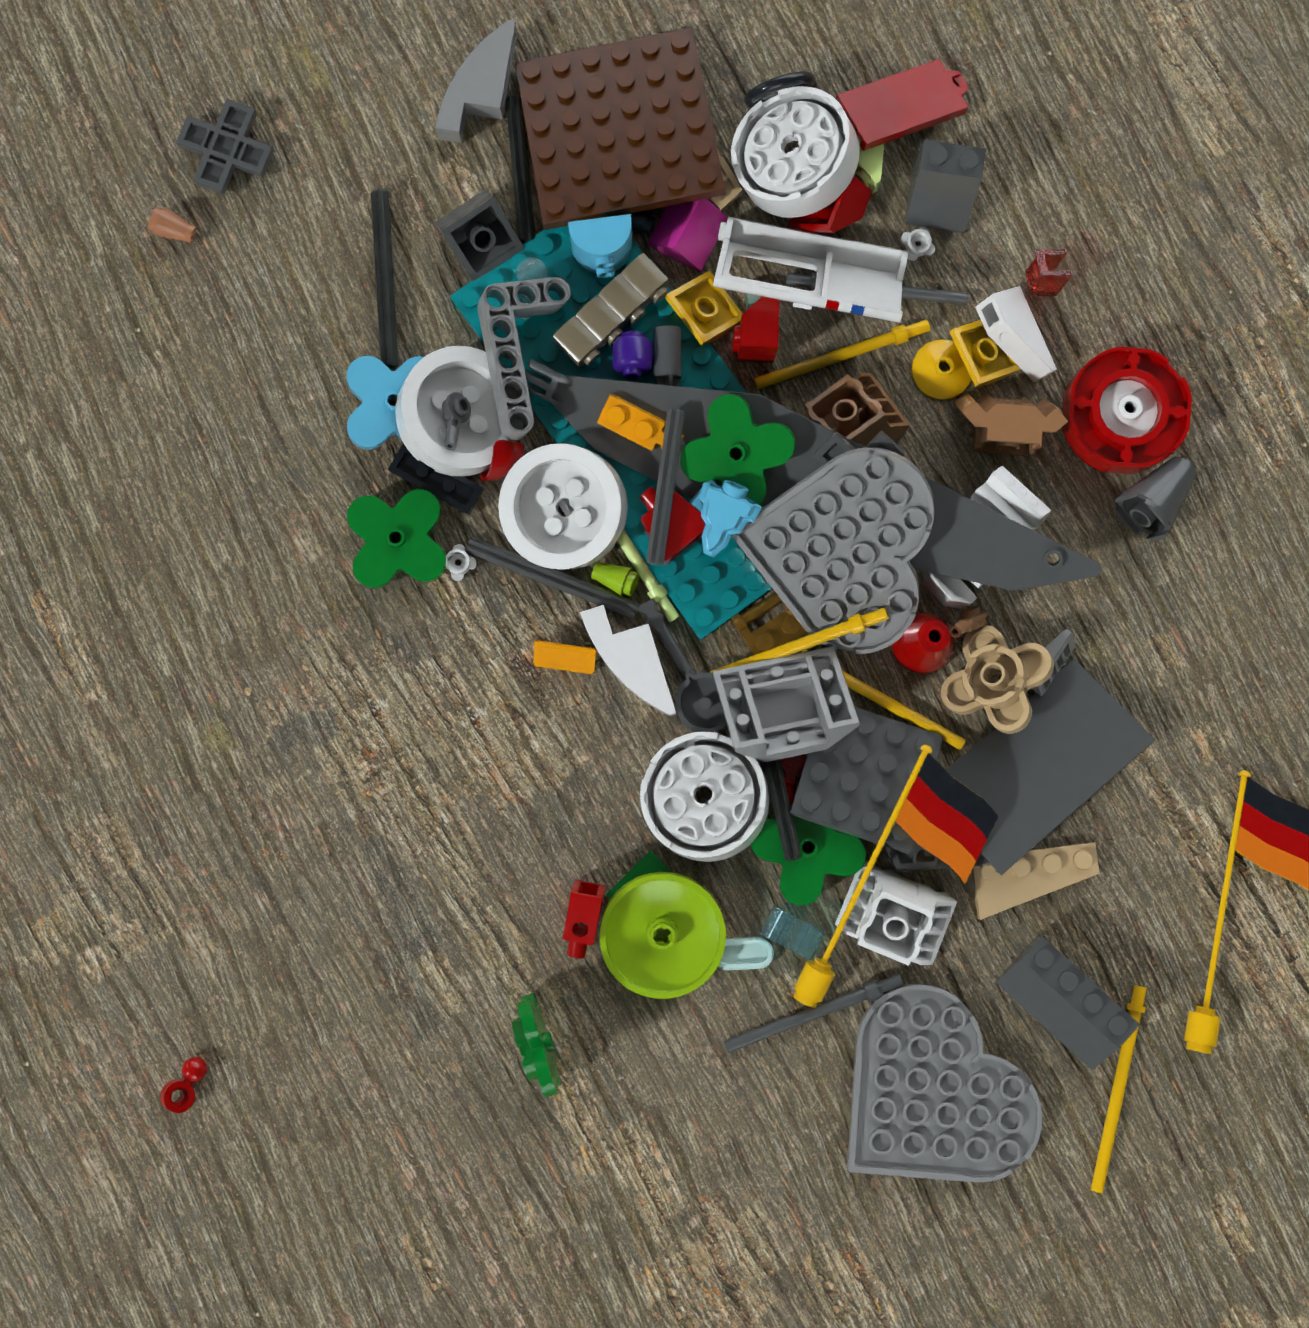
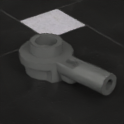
M458 392L448 395L442 403L443 418L446 421L447 428L444 447L448 450L456 449L460 424L469 420L471 416L469 401Z

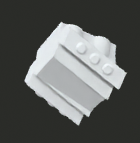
M1003 466L992 472L986 483L980 486L970 498L1034 531L1045 521L1051 512L1050 508ZM972 582L977 588H980L983 585L980 583Z
M865 862L863 867L855 873L836 920V926H838L868 862ZM874 864L842 931L858 939L857 945L908 966L911 961L919 965H933L957 901L946 892H935L927 884L917 883L900 876V874L895 873L892 869H880Z

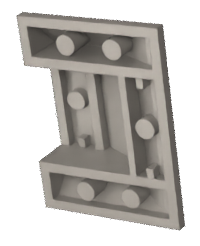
M834 646L713 671L714 681L736 753L764 762L775 761L826 750L859 727L860 722Z

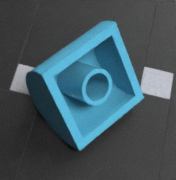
M631 214L568 222L573 255L584 269L596 273L598 278H609L614 276L615 271L627 262L632 251Z

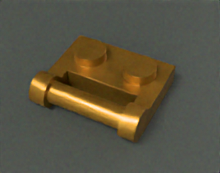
M775 591L742 614L737 613L730 618L753 655L794 641L808 634ZM778 604H783L786 611L752 633L750 632L747 624Z

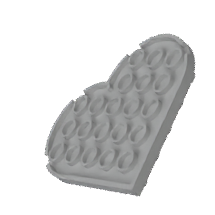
M881 448L853 449L831 459L764 506L754 522H747L743 531L732 535V537L809 634L848 621V617L860 613L862 616L885 607L889 619L868 626L866 631L856 635L852 632L822 643L826 647L834 646L835 651L840 649L852 651L855 654L872 653L882 650L899 640L915 618L919 602V584L910 560L923 548L931 533L934 520L933 494L922 472L905 457Z
M927 984L903 985L887 991L880 998L876 999L863 1015L856 1035L847 1171L852 1173L965 1182H991L1012 1174L1013 1170L1026 1159H1029L1037 1146L1042 1128V1110L1037 1092L1024 1073L1011 1062L997 1055L983 1052L982 1036L978 1023L961 1000L946 990Z

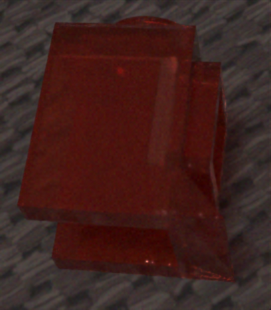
M1035 249L1036 257L1025 271L1028 288L1032 292L1033 297L1057 296L1072 277L1071 270H1055L1066 255L1065 249Z

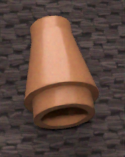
M155 207L149 220L148 230L153 231L155 236L185 241L191 244L196 235L197 226L190 224L166 207L163 209Z

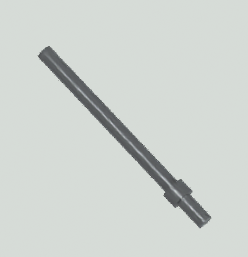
M812 272L811 275L787 273L786 285L808 287L809 291L815 290L817 273ZM902 286V298L957 305H967L968 293Z
M899 973L878 982L871 980L864 983L862 988L818 1004L815 1008L805 1009L725 1040V1047L727 1052L730 1053L868 999L869 1002L881 997L882 993L903 986V981Z

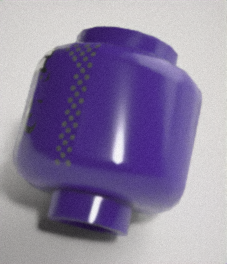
M638 331L622 333L621 337H618L613 342L614 370L623 374L625 379H640L643 374L648 373L652 369V342L643 333Z

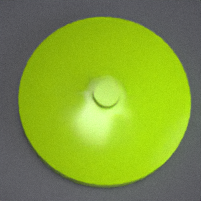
M653 872L634 878L623 885L612 896L601 919L600 948L609 971L627 989L645 997L669 999L680 997L696 990L716 971L725 950L726 928L723 915L716 900L700 883L678 873Z

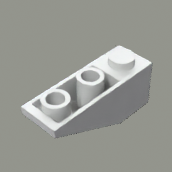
M1020 286L994 293L976 306L987 335L1034 383L1057 370Z

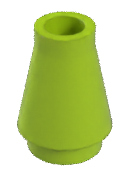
M596 562L591 579L602 583L620 596H632L639 581V573L635 572L632 567Z

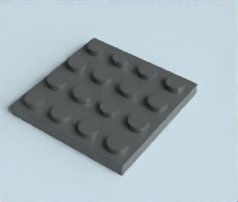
M855 707L860 722L859 727L830 748L807 754L790 813L795 817L877 844L922 752L920 747L922 745H929L932 748V754L930 755L937 761L943 736ZM895 821L884 846L910 854L914 840Z

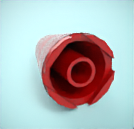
M921 612L916 613L912 624L907 628L904 635L892 644L895 658L903 668L915 673L927 674L941 669L949 661L953 653L954 639L951 636L949 626L943 619L931 613Z

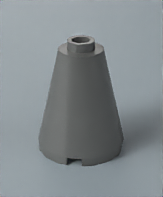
M1172 457L1120 493L1115 499V503L1118 502L1115 511L1122 523L1136 534L1140 530L1149 534L1146 537L1148 540L1160 541L1169 534L1197 476L1193 462L1185 457Z

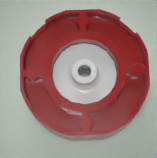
M1115 347L1098 354L1074 375L1063 394L1062 412L1068 422L1062 426V431L1072 451L1084 463L1101 472L1132 475L1154 467L1170 456L1182 444L1190 429L1192 395L1185 377L1181 378L1176 370L1168 363L1170 361L1168 358L1151 349Z

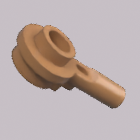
M979 606L962 610V616L957 618V623L950 628V633L952 637L958 638L963 633H968L987 624V610H980Z

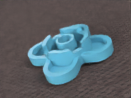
M372 356L359 357L349 365L346 375L348 387L362 402L352 412L347 421L348 435L353 444L361 449L372 450L382 446L391 436H398L401 439L396 424V406H391L388 401L390 399H397L399 391L410 371L424 357H412L406 360L396 371H391L381 360Z

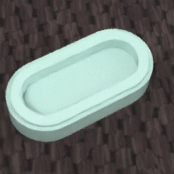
M762 937L726 938L725 950L718 968L721 970L765 968L773 960V947L768 940Z

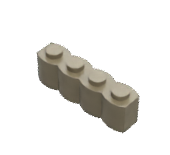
M642 253L553 335L554 342L579 368L584 364L590 366L601 355L599 350L607 343L613 345V342L618 337H621V334L624 333L622 331L624 326L630 322L633 325L636 324L645 315L646 311L644 308L652 301L657 304L666 296L669 279Z

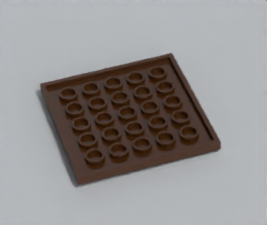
M692 27L515 62L544 230L568 226V222L631 214L726 195Z

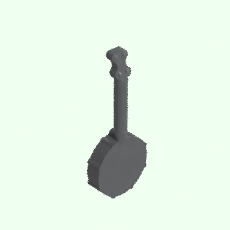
M648 600L638 607L639 612L647 615V624L653 626L685 678V681L679 684L674 706L680 720L686 726V729L695 732H717L727 726L713 673L700 671L696 674L663 621L664 614L655 610L656 602Z

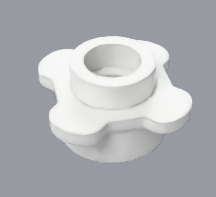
M920 227L911 233L905 232L902 234L901 242L905 244L908 251V260L916 261L920 256H931L935 252V246L931 244L932 238L928 228ZM915 242H920L921 245L916 246Z
M461 544L455 545L453 550L446 555V568L450 571L451 577L455 581L463 580L464 574L469 570L475 569L477 566L476 559L470 557L465 552V547ZM457 560H461L460 565H456Z

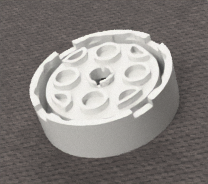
M790 87L779 90L778 95L764 103L760 100L744 116L733 137L731 163L738 181L759 208L779 217H802L827 207L848 187L859 161V141L856 131L845 111L833 96L813 87ZM792 141H798L799 148L796 147L793 151L786 154L784 151L786 145Z
M468 346L445 347L426 355L410 371L399 391L395 410L397 428L408 451L418 461H422L427 466L435 469L436 472L449 476H470L488 470L491 465L494 443L498 440H510L506 439L500 430L486 352ZM499 360L500 365L508 369V367ZM504 388L508 398L518 399L517 392L514 389ZM458 392L469 401L471 416L469 420L460 424L456 449L448 450L444 447L447 428L446 421L443 418L442 403L448 395ZM510 418L513 428L522 430L523 423L521 420Z
M558 443L536 448L525 454L513 465L502 484L498 510L500 523L507 540L522 557L545 568L577 569L599 561L613 549L626 524L628 503L623 482L609 462L590 450L575 445ZM563 499L571 500L574 505L573 512L566 517L558 512V503Z
M714 732L685 734L667 743L651 759V763L641 783V809L651 832L674 853L684 858L701 862L724 860L743 851L759 835L769 811L770 796L768 783L757 760L736 753L731 738ZM701 787H708L712 790V798L707 804L698 803L695 799L696 791Z

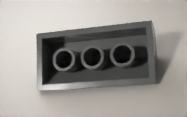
M1036 936L996 980V983L1091 1070L1118 1050L1140 1025L1042 936Z

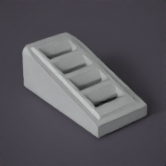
M1068 629L1062 631L1045 647L1053 658L1054 669L1051 677L1045 683L1032 688L1040 696L1047 691L1076 647L1072 633Z

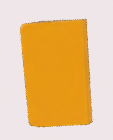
M541 640L534 641L533 663L535 666L585 674L594 673L597 658L595 648Z

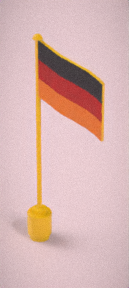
M922 745L920 747L922 752L822 959L807 960L794 986L795 993L793 996L797 1001L806 1006L815 1008L818 1002H822L832 983L835 973L831 970L832 965L827 961L895 821L918 845L949 865L964 883H966L998 818L995 811L981 796L952 777L930 755L932 754V748L929 745Z
M1242 770L1238 774V776H1241L1203 1007L1196 1005L1195 1011L1189 1010L1184 1040L1187 1041L1186 1049L1206 1054H1212L1213 1047L1217 1046L1221 1017L1215 1016L1216 1009L1209 1007L1235 851L1258 867L1292 881L1309 891V809L1274 795L1250 779L1251 774L1247 770Z

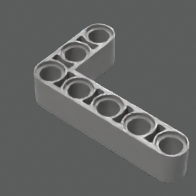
M558 277L492 284L485 288L477 303L502 435L510 441L521 440L532 429L534 424L515 318L559 312L568 301L571 289L565 280ZM547 291L556 292L560 300L555 301L551 299ZM517 294L526 295L530 299V304L522 303L518 299ZM487 298H496L500 302L501 307L491 306ZM499 327L503 329L506 337H497L493 332V328ZM499 358H507L511 362L512 368L502 367L499 363ZM504 388L514 389L517 392L518 399L508 398ZM510 418L520 419L523 423V430L513 428Z

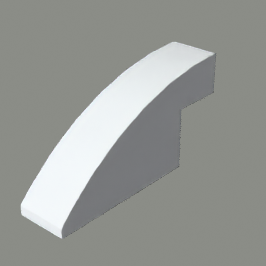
M604 605L581 611L580 614L587 633L610 671L642 701L668 716L676 715L649 624L612 634Z

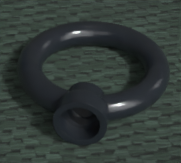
M806 71L781 75L765 81L748 91L744 97V103L749 108H752L760 100L764 103L778 95L777 90L798 86L817 88L813 74Z

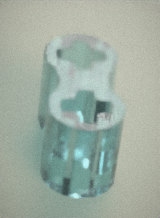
M773 905L759 934L812 961L826 932Z

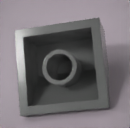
M485 189L435 222L445 241L473 281L487 274L524 249L496 200Z

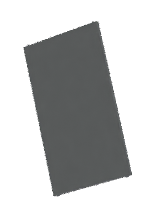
M1075 659L1057 674L1042 696L1035 693L1028 699L1032 708V717L1029 724L1022 731L1006 734L994 728L946 770L956 780L981 796L997 814L998 818L980 854L1001 876L1155 741L1153 736Z

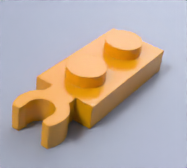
M614 394L609 395L597 423L651 451L654 450L656 444H659L662 449L666 421Z

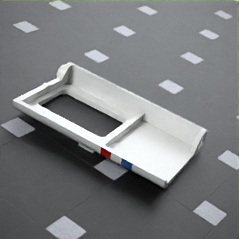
M728 217L727 223L721 222L718 240L723 241L713 287L793 302V307L808 310L815 306L900 323L903 311H901L902 281L907 264L908 251L734 217ZM738 255L814 270L817 273L815 290L808 291L732 276L729 274L732 258Z

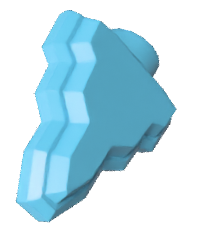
M725 480L722 487L706 482L703 483L699 499L703 502L701 517L706 524L702 534L704 554L711 557L716 556L728 545L732 535L741 533L747 522H754L762 506L746 497L749 489L745 486L729 480Z

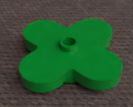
M731 393L721 395L711 403L708 409L707 419L711 433L710 436L694 439L683 448L680 455L681 469L688 478L697 482L720 479L722 486L725 480L741 484L749 489L746 497L760 505L767 494V481L764 470L780 466L791 458L796 446L795 436L782 423L770 422L756 425L753 422L750 406L744 398ZM737 447L741 449L742 457L739 459L735 458L731 453L732 448Z
M423 489L409 491L393 508L381 499L370 495L361 496L351 503L347 511L348 524L358 536L365 540V545L357 553L353 561L354 576L362 585L371 589L383 588L395 578L399 571H405L413 579L423 583L436 581L444 574L446 570V554L436 542L429 538L430 532L437 525L441 517L440 503L432 493ZM400 533L402 536L399 543H392V536Z
M793 816L800 845L801 858L795 861H786L776 819H768L765 821L759 835L751 843V848L760 859L782 866L779 882L780 891L783 897L794 905L804 906L814 902L821 894L826 874L851 876L857 873L865 863V848L857 837L836 832L834 829ZM807 841L814 845V851L810 854H806L802 849L803 844Z
M535 993L522 996V1001L517 1003L520 1017L513 1019L512 1029L516 1046L519 1047L523 1058L521 1063L528 1080L538 1079L543 1095L547 1098L559 1093L558 1086L561 1085V1078L553 1053L555 1047L550 1031L546 1032Z

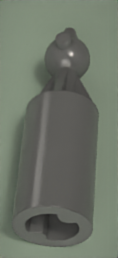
M677 326L655 327L653 329L654 379L659 385L678 386L682 378L681 328Z

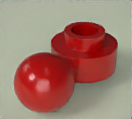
M191 1057L187 1059L182 1065L183 1077L181 1080L169 1081L162 1088L160 1101L165 1109L173 1113H183L193 1105L195 1091L192 1085L194 1082L201 1081L207 1074V1064L202 1058ZM179 1090V1099L173 1101L171 1098L172 1093Z

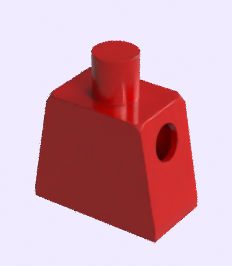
M653 486L639 496V500L649 510L641 517V524L649 538L656 490ZM676 491L673 494L664 558L665 565L702 537L706 525L701 517V512Z
M575 879L570 893L562 938L569 941L568 956L585 958L587 945H594L606 885ZM578 922H582L586 924V926H581L578 924Z

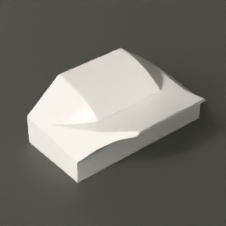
M922 570L923 584L943 606L964 609L977 599L976 595L961 579Z

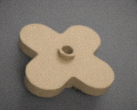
M989 625L968 632L963 640V653L967 661L966 667L951 674L944 681L941 688L943 703L952 712L960 715H967L985 709L990 723L1002 733L1014 734L1022 731L1029 724L1032 717V708L1026 693L1028 690L1045 683L1051 677L1054 669L1052 656L1045 647L1037 643H1025L1009 649L1005 638L999 630ZM1001 676L1000 680L994 683L995 678Z

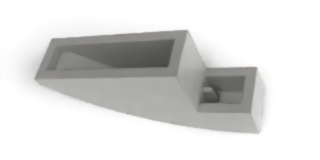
M508 20L484 38L457 70L440 106L435 126L439 140L463 143L467 114L503 120L518 35L516 21Z

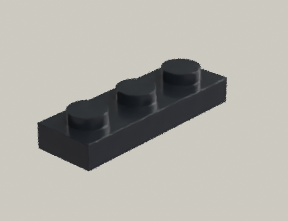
M404 443L388 468L390 473L419 489L429 491L439 500L470 516L484 491L482 486L464 476H449L436 472L435 469L427 466L422 461H418L408 451Z

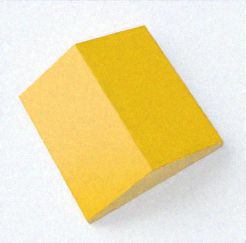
M710 270L669 292L664 297L701 346L717 341L732 330L734 325H739L743 314L725 289L713 287L715 276Z
M981 320L949 331L975 387L992 384L1022 370L987 335Z

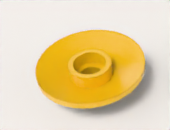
M945 339L931 341L921 347L914 357L912 363L913 380L918 389L930 398L937 400L952 399L960 395L971 381L967 368L953 341ZM939 363H947L949 371H941Z

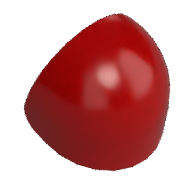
M506 440L496 441L493 445L490 468L480 473L482 481L505 478L513 465L524 456V444Z

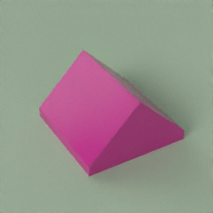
M708 199L667 206L647 246L701 273L718 241L721 222L727 223L728 218Z

